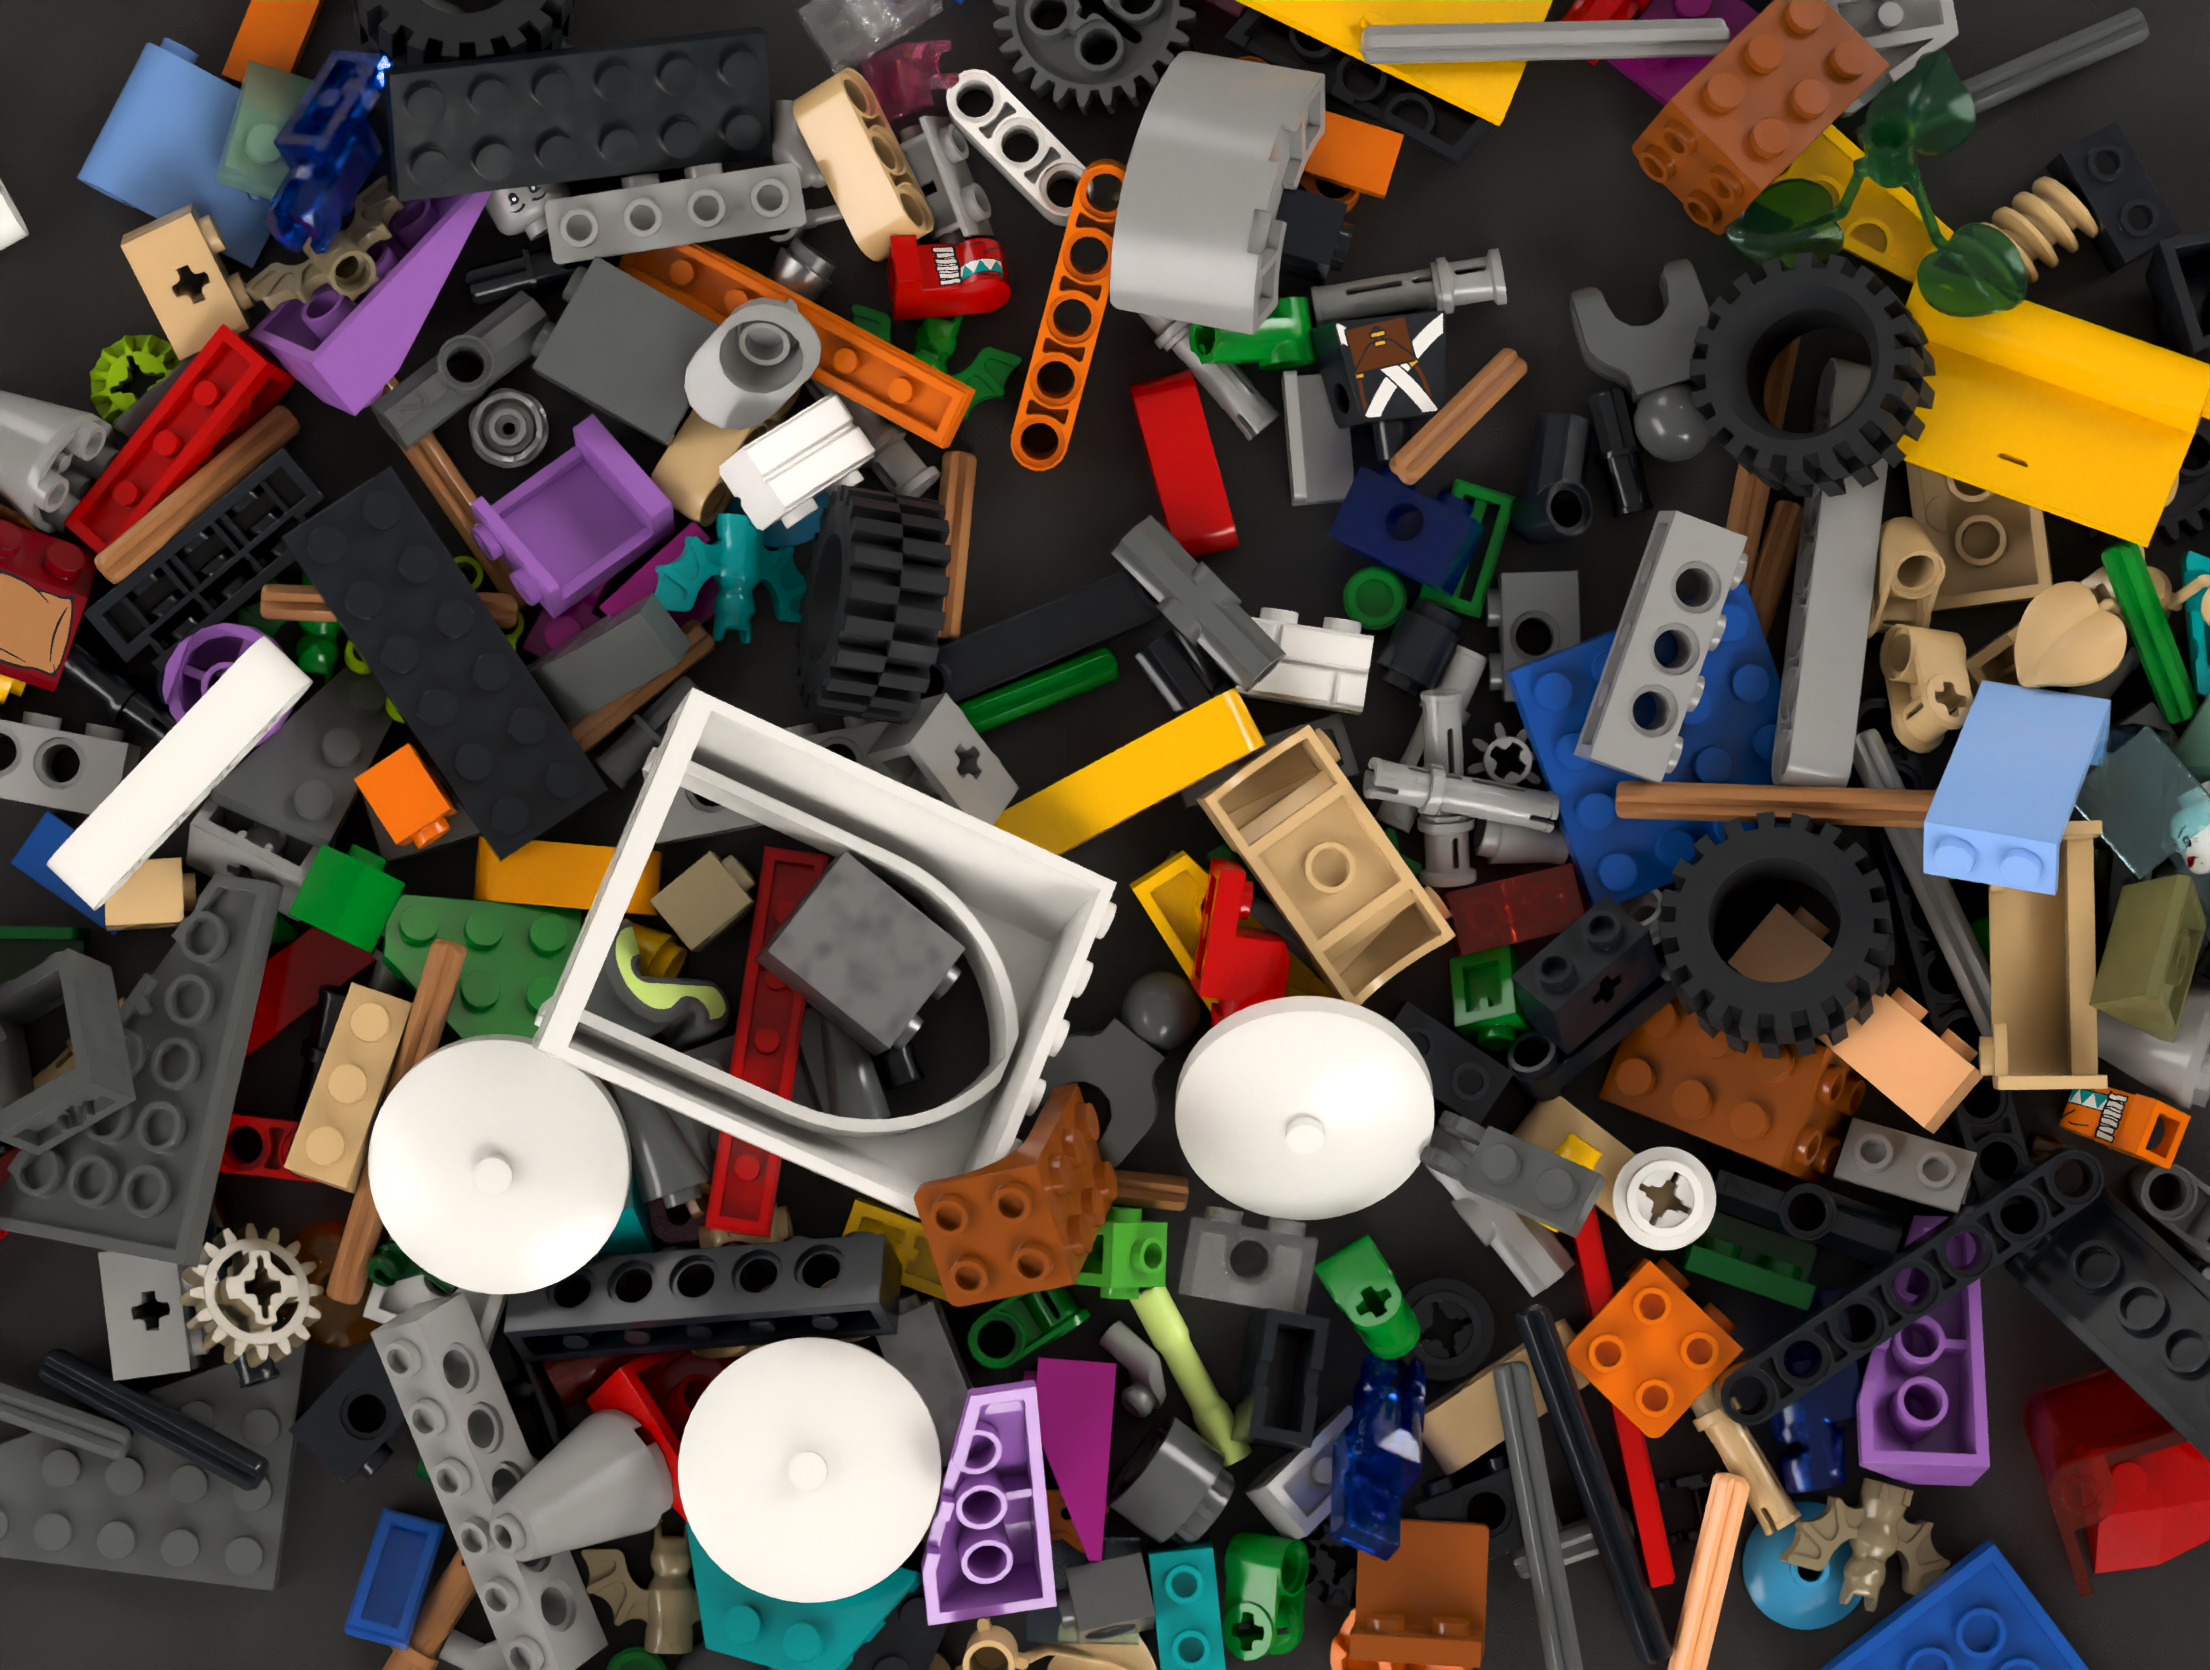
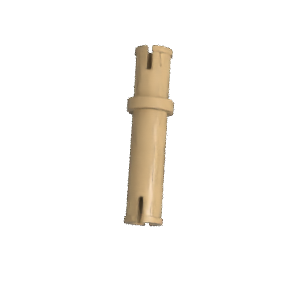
M1713 1382L1690 1406L1696 1416V1419L1692 1420L1698 1432L1705 1431L1729 1473L1741 1476L1749 1483L1750 1490L1747 1502L1756 1515L1765 1535H1771L1776 1532V1529L1779 1531L1801 1517L1802 1514L1786 1493L1748 1427L1731 1420L1717 1408L1713 1398ZM1736 1396L1730 1397V1402L1735 1410L1738 1411V1409L1742 1408Z

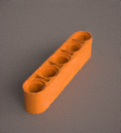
M1101 159L1092 162L1083 170L1077 184L1011 434V449L1014 457L1022 466L1030 470L1045 471L1054 468L1062 461L1068 449L1110 292L1111 255L1118 204L1111 207H1101L1095 204L1090 199L1087 188L1089 182L1100 174H1111L1117 177L1123 184L1127 167L1114 159ZM1087 236L1101 240L1108 252L1105 263L1095 269H1084L1078 266L1071 255V248L1078 239ZM1077 299L1085 303L1091 313L1089 324L1077 331H1069L1061 327L1054 314L1056 307L1062 301ZM1052 361L1063 362L1073 371L1075 381L1065 391L1052 392L1041 384L1038 377L1040 368ZM1045 423L1056 432L1058 443L1051 451L1036 453L1024 444L1022 438L1023 431L1029 425Z

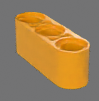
M479 836L473 900L590 910L616 847L532 840L499 862L484 838ZM651 851L625 913L657 916L658 910L650 900L660 892L663 852Z

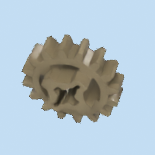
M247 1223L237 1231L236 1236L229 1228H226L212 1238L213 1244L206 1242L202 1246L198 1268L188 1267L183 1271L181 1278L194 1285V1288L179 1297V1301L182 1305L195 1307L197 1313L186 1323L188 1330L204 1327L208 1335L205 1337L201 1347L207 1351L218 1343L225 1346L224 1362L228 1364L238 1359L243 1352L246 1353V1359L250 1367L259 1366L267 1360L268 1355L276 1363L291 1353V1346L297 1348L306 1342L311 1335L304 1326L310 1327L321 1318L322 1313L309 1305V1302L314 1301L324 1293L323 1286L308 1284L306 1277L317 1268L315 1261L300 1264L295 1257L299 1253L302 1244L295 1241L286 1248L278 1244L280 1238L279 1229L275 1227L270 1229L261 1238H258L254 1223ZM232 1258V1265L227 1268L228 1277H225L222 1281H215L218 1270L223 1262ZM282 1309H288L282 1326L277 1331L272 1332L271 1327L277 1323L276 1314Z

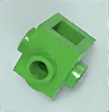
M1110 1207L1105 1224L1099 1230L1093 1243V1249L1088 1254L1075 1281V1285L1100 1287V1298L1139 1299V1287H1165L1168 1223L1143 1221L1142 1208Z

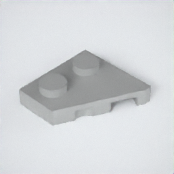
M1826 0L1890 64L1886 71L1840 117H1850L1958 36L1959 30L1953 0Z

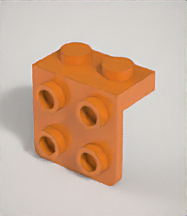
M1640 1256L1624 1273L1628 1281L1567 1345L1565 1353L1569 1363L1645 1435L1650 1438H1659L1668 1431L1744 1349L1730 1337L1737 1327L1712 1303L1708 1302L1702 1309L1684 1293L1690 1282L1667 1260L1662 1257L1654 1265L1650 1260Z

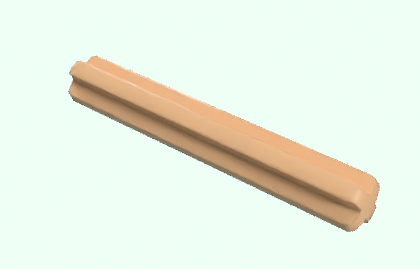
M1719 1472L1712 1479L1667 1670H1707L1750 1490L1749 1483L1741 1476Z

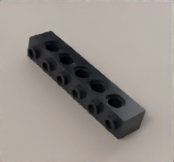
M854 1231L848 1233L845 1237L823 1239L793 1236L784 1239L782 1242L762 1244L731 1241L722 1244L720 1247L701 1249L670 1246L662 1248L659 1252L640 1254L609 1251L601 1253L597 1257H592L576 1272L557 1283L525 1293L508 1294L504 1334L525 1363L764 1345L799 1337L842 1339L897 1334L902 1264L885 1233L875 1234L867 1231ZM835 1279L830 1285L822 1287L826 1282ZM772 1284L767 1290L760 1292L761 1289ZM710 1289L706 1294L698 1297L702 1292ZM647 1295V1296H646L645 1298H643L642 1300L637 1301V1300H638L639 1298H641L642 1296ZM585 1300L583 1303H581L580 1305L576 1306L579 1302Z

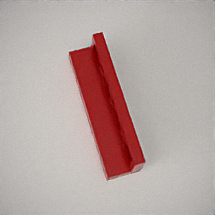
M222 324L63 524L99 554L269 413L297 379L278 363L261 354L234 329Z

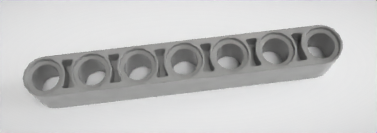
M1830 358L1827 361L1819 380L1812 433L1830 428L1839 423L1857 407L1867 390L1872 365L1838 358ZM1884 458L1871 466L1879 480L1864 488L1850 476L1844 478L1846 494L1829 497L1817 484H1814L1812 498L1804 497V511L1800 528L1772 756L1771 775L1774 785L1842 788L1847 786L1853 762L1888 462Z

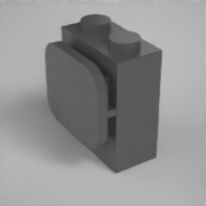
M595 256L588 269L580 265L571 276L562 296V299L569 303L557 324L548 321L539 332L531 349V355L537 357L532 368L539 376L566 390L573 397L668 448L693 410L684 388L686 367L698 348L719 325Z

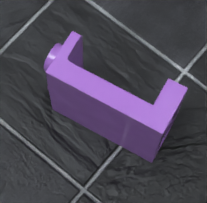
M594 414L573 428L575 446L491 506L482 496L471 503L475 527L470 532L478 547L492 561L500 557L513 571L510 574V580L520 596L530 606H534L539 602L553 619L676 531L671 501Z

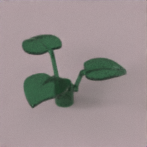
M1939 49L1917 61L1912 70L1896 82L1892 83L1890 81L1874 98L1869 106L1866 115V126L1863 131L1865 157L1856 159L1853 162L1854 172L1840 203L1833 208L1832 196L1822 185L1803 178H1792L1768 186L1738 218L1725 226V234L1728 241L1742 255L1763 266V262L1779 257L1790 270L1796 269V253L1814 252L1821 262L1826 264L1830 254L1838 255L1844 246V235L1836 221L1848 215L1864 177L1869 176L1874 182L1885 188H1898L1907 183L1911 188L1930 240L1938 249L1923 258L1917 271L1919 291L1931 307L1949 316L1977 317L2014 309L2023 302L2027 292L2026 267L2020 252L2009 237L1992 226L1974 222L1961 226L1948 242L1939 229L1922 185L1921 172L1917 168V152L1926 156H1939L1949 153L1962 145L1969 138L1975 127V105L1971 94L1956 74L1943 49Z

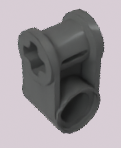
M2148 1162L2136 1165L2130 1171L2125 1181V1194L2128 1203L2135 1211L2169 1235L2170 1240L2201 1264L2210 1267V1187L2187 1169L2172 1163L2170 1170ZM2166 1173L2172 1181L2173 1194L2165 1205L2156 1208L2149 1197V1187L2158 1175Z

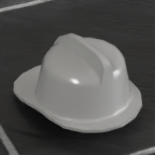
M765 297L748 300L734 308L730 316L698 348L686 367L684 388L690 406L703 420L720 428L741 430L759 425L774 415L800 386L811 377L819 365L822 345L816 329L802 314L798 313L797 303L791 298L786 299L784 302Z

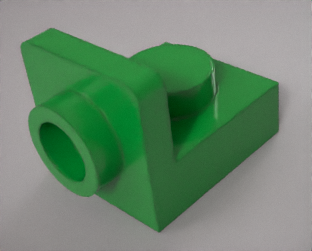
M1510 945L1449 959L1455 1027L1469 1043L1484 1052L1501 1053L1508 1051L1510 1045L1517 1037L1535 1030L1524 1019L1511 976L1519 970L1517 953Z

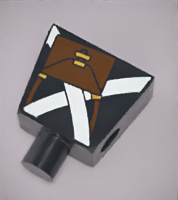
M1445 310L1336 321L1309 330L1311 343L1336 425L1340 429L1372 426L1377 462L1390 461L1412 438L1410 421L1433 417L1444 407Z

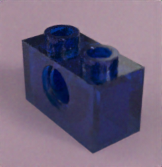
M1383 465L1379 474L1361 466L1327 535L1340 546L1452 598L1485 531V528L1475 518L1471 517L1475 507L1444 491L1439 492L1436 500L1414 490L1418 481L1413 485L1402 483L1398 475L1391 472L1388 465ZM1410 512L1422 513L1424 522L1421 532L1411 540H1397L1395 528L1399 519Z

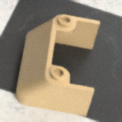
M2102 820L2068 822L2059 847L2058 889L2055 895L1988 884L1991 1036H1979L1980 1076H1992L1994 1089H2108L2107 1075L2098 1074L2097 1009L2089 1005L2096 981L2093 839L2102 834Z

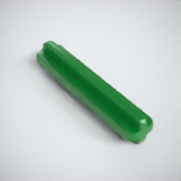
M2127 540L2117 542L2102 552L2101 560L2163 720L2168 724L2184 722L2195 716L2200 707L2138 544Z
M1103 647L960 703L957 706L963 711L966 719L975 731L980 734L1115 681L1120 676V670L1111 649Z

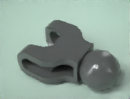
M1685 258L1667 262L1664 265L1659 281V289L1663 300V315L1649 325L1630 326L1616 319L1607 305L1602 291L1596 287H1586L1571 292L1569 306L1572 324L1585 365L1602 378L1615 381L1625 389L1631 406H1637L1634 415L1635 433L1642 446L1655 457L1671 462L1688 460L1701 453L1712 439V436L1703 425L1707 419L1695 408L1691 392L1698 391V389L1694 387L1695 381L1689 376L1690 359H1693L1694 353L1699 348L1694 343L1699 326L1707 328L1710 312L1693 265Z
M1154 970L1141 974L1128 986L1122 998L1121 1015L1118 1013L1104 1029L1096 1032L1079 1031L1068 1034L1058 1054L1055 1057L1050 1055L1047 1057L1039 1077L1046 1081V1088L1037 1108L1045 1105L1054 1087L1083 1081L1099 1087L1110 1101L1112 1119L1097 1145L1102 1161H1109L1113 1168L1118 1166L1151 1128L1157 1117L1159 1092L1155 1082L1156 1069L1168 1054L1166 1051L1185 1044L1194 1036L1201 1022L1202 1004L1189 980L1173 971Z

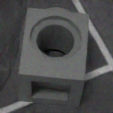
M1142 1553L1065 1569L1066 1588L1055 1590L1056 1601L1063 1629L1075 1627L1078 1645L1154 1629L1156 1615Z

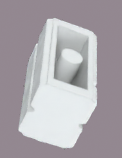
M830 393L742 447L719 466L720 476L734 497L741 499L740 505L756 529L763 531L780 519L785 527L789 529L819 509L814 501V498L826 491L830 496L833 491L837 492V488L840 485L855 487L864 480L858 469L875 457V449L861 428L854 426V418L838 394Z
M1266 607L1261 608L1260 618L1251 617L1286 655L1278 663L1277 667L1250 691L1246 692L1240 685L1236 684L1235 687L1241 697L1355 715L1362 713L1374 636L1360 634L1362 623L1347 619L1324 617L1323 628L1297 624L1299 616L1297 612Z

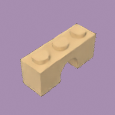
M353 982L351 983L284 1168L317 1182L353 1194L356 1193L368 1154L373 1127L392 1075L413 1003Z

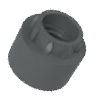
M1170 1415L1163 1419L1145 1437L1127 1460L1108 1492L1106 1504L1157 1543H1162L1170 1537L1179 1545H1191L1209 1529L1220 1515L1233 1493L1235 1484L1232 1474L1222 1467L1225 1455L1175 1416Z

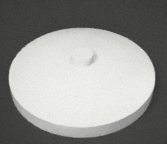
M1321 996L1282 997L1260 1002L1235 1012L1211 1028L1198 1041L1183 1064L1176 1088L1175 1123L1181 1149L1195 1173L1205 1184L1228 1201L1252 1212L1274 1218L1288 1220L1327 1219L1353 1213L1373 1205L1395 1191L1411 1176L1421 1162L1419 1158L1424 1148L1430 1144L1434 1129L1433 1085L1429 1070L1417 1047L1405 1033L1383 1016L1360 1005L1335 998Z
M489 1034L461 1039L437 1049L416 1063L401 1078L381 1107L373 1127L368 1153V1176L375 1207L382 1223L400 1249L413 1262L440 1280L459 1288L487 1294H516L541 1289L561 1281L584 1266L598 1253L614 1230L626 1204L632 1174L630 1140L624 1119L610 1092L599 1078L535 1049L532 1045V1038L510 1034Z
M825 1337L785 1339L767 1344L737 1359L724 1369L700 1396L690 1414L680 1445L678 1460L680 1497L687 1520L700 1545L709 1557L736 1581L761 1594L785 1601L810 1603L838 1600L869 1589L884 1580L902 1565L922 1540L936 1511L942 1482L940 1440L931 1413L919 1392L895 1366L883 1357L859 1345L839 1339Z

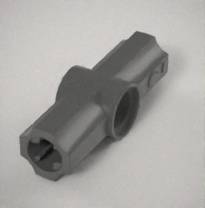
M521 290L465 334L457 335L447 340L440 348L439 354L372 404L371 409L382 428L395 443L399 444L407 452L462 408L482 400L488 393L489 387L531 356V349L539 332L550 321L547 314L534 298L529 297ZM464 358L471 360L478 365L481 376L472 382L463 383L457 381L447 370L450 362Z
M1151 515L1148 516L1121 539L1111 554L1159 602L1156 607L1195 647L1200 644L1215 659V663L1238 686L1240 685L1246 692L1250 691L1277 667L1286 653L1239 606L1242 601L1203 561L1198 564L1182 548L1183 545L1160 522H1157Z

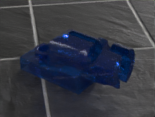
M333 50L274 141L290 171L269 204L270 211L265 220L266 226L274 239L288 250L300 253L311 236L310 246L315 254L326 252L342 226L341 216H347L351 213L357 193L383 153L380 141L366 117L385 89L383 69L393 68L385 53Z
M1834 1284L1816 1287L1808 1311L1843 1288ZM1846 1307L1838 1318V1328L1845 1339H1852ZM1802 1309V1315L1808 1311ZM1815 1353L1784 1358L1786 1370L1791 1375L1806 1373L1813 1366ZM1857 1361L1771 1417L1773 1436L1776 1440L1787 1444L1795 1441L1801 1443L1800 1447L1796 1448L1794 1452L1779 1458L1783 1488L1787 1490V1493L1809 1492L1847 1483L1844 1468L1845 1428L1837 1427V1421L1857 1417L1856 1402L1861 1388Z
M1371 1353L1361 1364L1359 1381L1354 1386L1352 1420L1333 1441L1330 1538L1388 1561L1400 1547L1401 1497L1418 1479L1422 1469V1435L1426 1409L1424 1404L1426 1397L1425 1366L1415 1359L1408 1367V1380L1400 1386L1390 1387L1388 1384L1397 1374V1359H1382Z

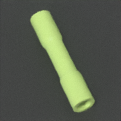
M1166 1286L1149 1287L1139 1292V1299H1129L1153 1346L1162 1354L1185 1397L1201 1437L1225 1455L1222 1467H1228L1251 1454L1253 1451L1249 1443L1231 1440L1234 1415L1227 1402L1220 1397L1190 1340L1189 1330Z

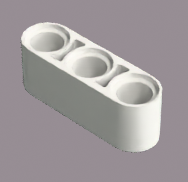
M978 69L966 70L954 77L948 86L946 95L951 122L961 130L965 139L1044 218L1054 225L1066 227L1071 207L1063 208L1056 206L1048 198L1047 192L1050 186L1060 179H1071L1078 183L1086 167L996 77L987 71ZM975 89L985 91L994 101L988 113L976 118L965 115L958 108V102L962 95ZM1018 134L1028 135L1038 144V151L1029 161L1014 162L1007 158L1002 151L1007 139ZM1091 180L1088 184L1087 191L1090 199L1093 201L1094 186L1093 181Z

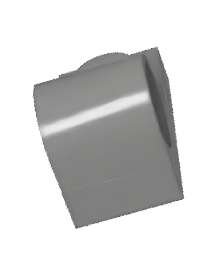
M1347 1405L1338 1409L1313 1433L1311 1448L1293 1451L1273 1462L1247 1486L1245 1494L1281 1537L1297 1540L1308 1536L1390 1453L1353 1408Z

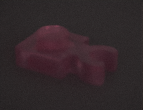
M931 40L920 43H901L861 62L864 78L873 90L888 123H894L934 105L930 90L951 89L959 82L958 73L941 74L938 67L940 55L952 48L951 41Z

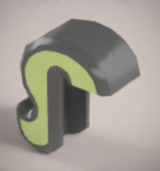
M622 919L584 1010L649 1039L658 1033H662L667 1038L666 1046L681 1053L703 1046L729 1023L731 1008L726 995L712 980L642 976L639 968L641 956L632 923L628 919Z

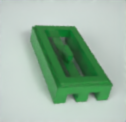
M1455 478L1418 598L1453 613L1458 612L1476 620L1480 618L1486 599L1485 591L1490 586L1510 520L1511 507L1516 498L1515 496ZM1465 495L1475 500L1447 592L1443 594L1435 591L1463 496ZM1487 503L1499 506L1471 601L1469 602L1460 599L1459 595Z

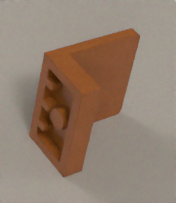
M1368 1516L1361 1518L1358 1534L1355 1623L1350 1632L1349 1660L1481 1668L1485 1651L1489 1554L1488 1525L1484 1523Z

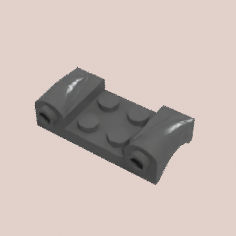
M814 1007L806 1009L791 1102L839 1117L884 1119L891 1116L869 1051ZM735 1035L683 1052V1054L729 1074ZM607 1080L601 1081L610 1092L624 1119L630 1140L632 1164L642 1203L662 1197L666 1209L702 1197L703 1194L699 1184L713 1179L720 1130Z

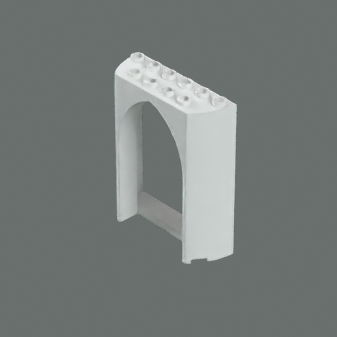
M692 687L671 716L660 746L658 748L653 746L647 757L643 770L647 771L648 775L552 997L541 1004L534 1024L539 1026V1029L532 1039V1045L543 1053L920 1218L915 1205L914 1195L922 1183L953 1177L983 1168L1006 1157L1022 1145V1140L1015 1137L1024 1115L1032 1116L1041 1102L1046 1088V1081L1039 1077L1048 1055L1055 1057L1067 1037L1070 1022L1063 1019L1070 999L1072 996L1078 998L1090 979L1093 963L1086 959L1094 939H1102L1114 919L1117 905L1110 902L1117 882ZM679 786L834 857L846 851L877 877L898 887L927 909L950 935L966 948L963 953L976 977L983 996L989 1025L990 1058L989 1065L975 1081L942 1105L918 1114L890 1119L839 1117L793 1103L584 1010Z

